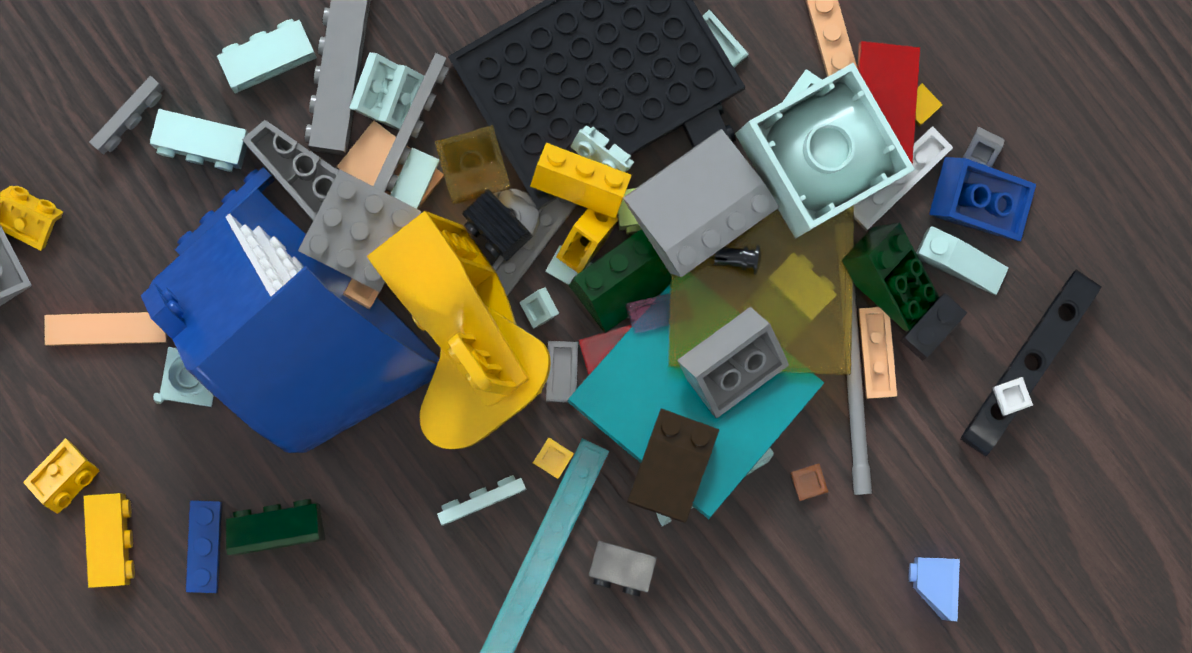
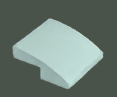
M369 52L349 108L375 121L400 130L425 76L407 66L398 65L377 53Z

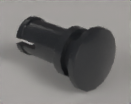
M756 245V250H748L749 246H744V249L723 247L715 253L714 265L742 267L743 271H746V268H753V275H757L761 264L760 245Z

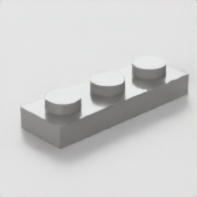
M149 76L89 143L103 155L107 151L112 152L122 140L120 138L127 129L132 130L138 125L142 119L140 115L147 107L152 108L159 102L164 88L153 77Z

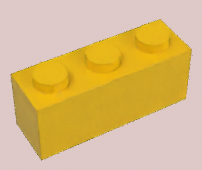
M546 143L537 163L530 187L616 218L632 175Z
M115 493L84 496L88 588L130 585V579H134V562L129 560V548L133 547L132 530L127 528V518L131 517L132 509L131 501L126 499V494Z

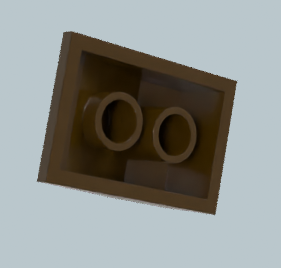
M661 408L627 503L686 523L720 429Z

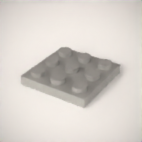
M339 169L298 251L380 292L385 281L369 261L367 255L420 215L421 211Z

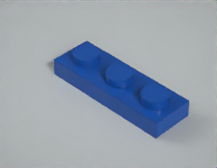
M190 501L186 592L218 593L222 502Z

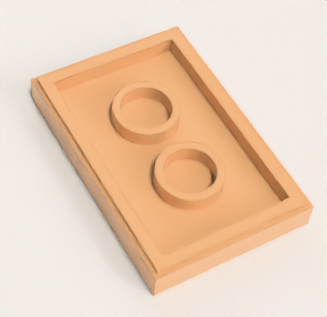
M373 120L337 165V168L374 186L396 137ZM398 164L394 174L399 176L404 165ZM436 169L419 208L445 176L438 169Z

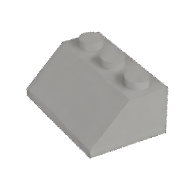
M751 307L677 360L687 381L716 418L720 417L789 366L770 323Z

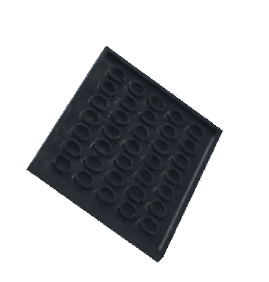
M544 0L448 56L538 210L559 198L530 187L537 163L546 143L578 154L571 148V145L579 130L587 125L590 128L595 127L597 131L609 139L608 144L605 146L607 150L616 144L632 156L682 127L688 121L745 90L744 83L693 0Z

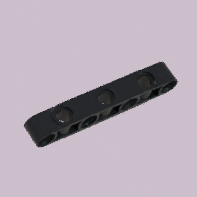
M1076 269L995 386L1023 377L1030 395L1102 286ZM1060 306H1065L1070 310L1071 318L1069 321H1064L1059 317L1058 309ZM1027 355H1032L1037 359L1038 366L1035 371L1029 370L1025 366L1024 359ZM993 390L960 438V440L985 457L996 445L1018 412L1005 415L1001 420L994 419L990 409L994 404H998Z

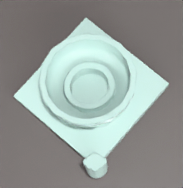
M168 347L160 394L154 393V402L161 404L164 400L212 407L214 395L186 370L177 348Z

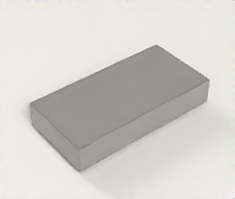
M548 341L551 366L547 378L546 402H567L568 398L577 389L578 342Z

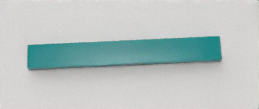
M583 438L581 439L480 653H514L609 453L608 450Z

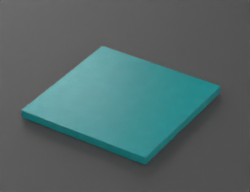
M688 272L682 277L677 276L568 398L567 402L640 463L661 408L720 429L692 505L707 519H710L819 391L824 382L782 348L789 366L720 417L716 418L687 381L677 360L736 318L740 313Z

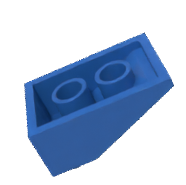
M945 157L929 215L961 226L1021 241L1036 184L966 158Z

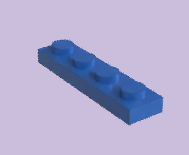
M264 167L259 171L257 169L251 171L243 180L245 184L237 192L235 189L230 191L222 199L223 205L215 212L211 210L206 213L199 221L201 225L193 233L188 231L178 240L179 246L175 251L181 255L255 187L263 192L275 181L272 175Z

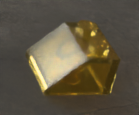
M493 125L435 141L453 205L479 198L487 189L492 193L510 189L509 179Z

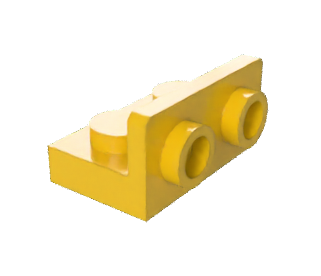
M9 186L1 191L0 225L4 233L40 251L44 249L53 226L62 217L63 211L56 208L55 204L48 200L38 199L30 195L28 190L20 186Z
M65 438L23 483L44 506L58 514L71 503L72 499L85 486L91 483L98 474L99 469Z

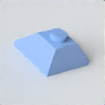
M914 558V563L909 564V582H913V588L942 620L957 621L960 559Z

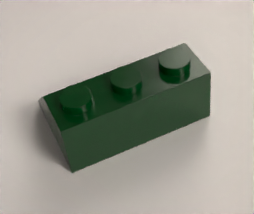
M641 229L573 277L569 287L602 331L607 333L661 294L675 279V276L670 274Z
M311 499L294 501V507L282 509L281 504L263 507L264 513L252 514L251 509L233 512L234 518L226 519L227 555L237 556L325 540L320 504H312Z

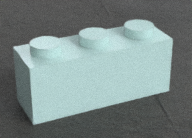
M293 19L278 24L277 29L272 32L266 33V31H262L252 35L249 38V42L240 46L238 43L231 44L222 49L223 53L217 55L229 85L235 94L317 58L300 20L294 22Z
M158 109L150 144L157 149L156 153L159 155L174 158L176 153L186 156L185 160L188 162L203 165L205 160L215 163L214 167L217 169L232 172L233 167L242 168L247 145L242 139L249 133L245 129Z

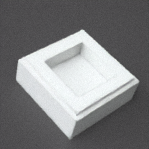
M1023 377L992 388L1003 416L1033 406Z

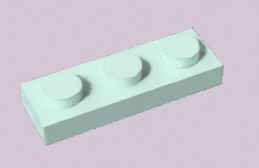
M514 475L498 481L499 487L488 492L486 487L470 493L471 499L460 504L458 499L442 505L443 511L437 513L441 525L444 526L525 491L526 487L522 478L516 480Z

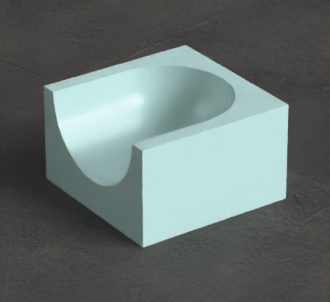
M854 62L753 118L735 133L759 177L763 180L778 204V210L795 239L915 170Z

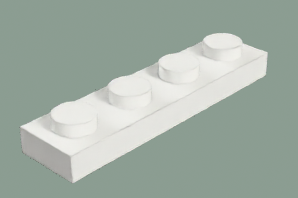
M932 126L914 143V171L846 209V211L867 231L947 155L953 147Z

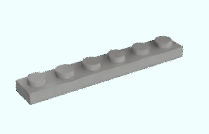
M435 53L373 187L383 192H392L399 177L394 172L398 164H405L411 151L407 147L411 136L414 138L418 137L424 124L419 119L424 109L430 111L437 96L432 91L436 83L442 85L449 68L445 67L446 57Z

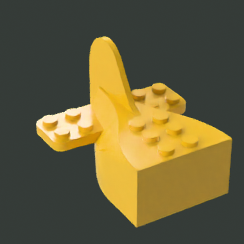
M423 211L367 255V258L379 275L412 314L415 324L422 331L426 330L441 348L440 358L421 405L419 417L422 432L431 443L445 449L470 447L483 440L542 393V388L550 372L551 360L549 351L541 340L516 325L509 300L498 274L463 225Z

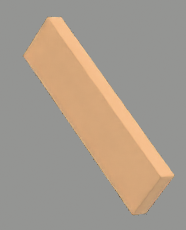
M148 312L45 315L46 346L167 343V334L150 318Z

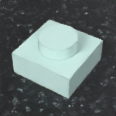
M546 287L537 290L519 302L533 329L543 325L559 314Z

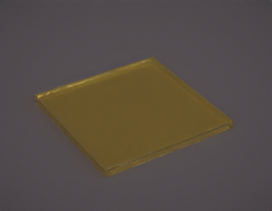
M854 205L796 239L781 213L776 209L724 246L744 249V246H749L748 250H756V245L759 244L761 248V264L757 275H753V268H746V271H743L742 267L714 265L715 254L682 277L671 274L668 367L681 368L677 361L679 358L751 307L770 323L786 356L789 366L781 372L850 375L853 280L842 259L853 248Z

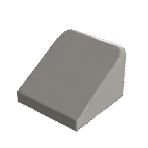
M978 127L963 158L992 168L1003 148L1005 140Z

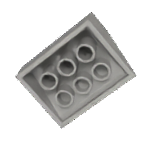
M722 129L622 198L670 274L679 277L684 276L779 208L763 180Z

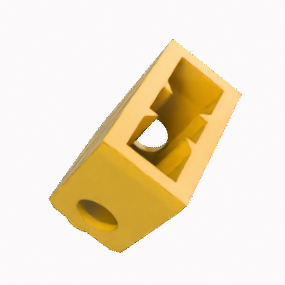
M587 209L573 225L556 258L577 273L582 272L608 239L619 220L618 217L612 218ZM582 236L590 241L586 247L580 242Z

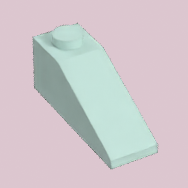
M933 226L925 232L916 252L920 261L993 295H997L1008 271V267L959 238Z

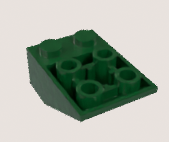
M900 222L872 227L842 259L854 284L905 331H910L939 298Z

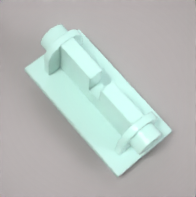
M586 125L583 129H580L571 145V148L580 156L623 172L628 171L634 164V161L630 159L631 155L627 154L616 144L607 150L605 146L608 144L609 139L597 131L595 127L590 128Z

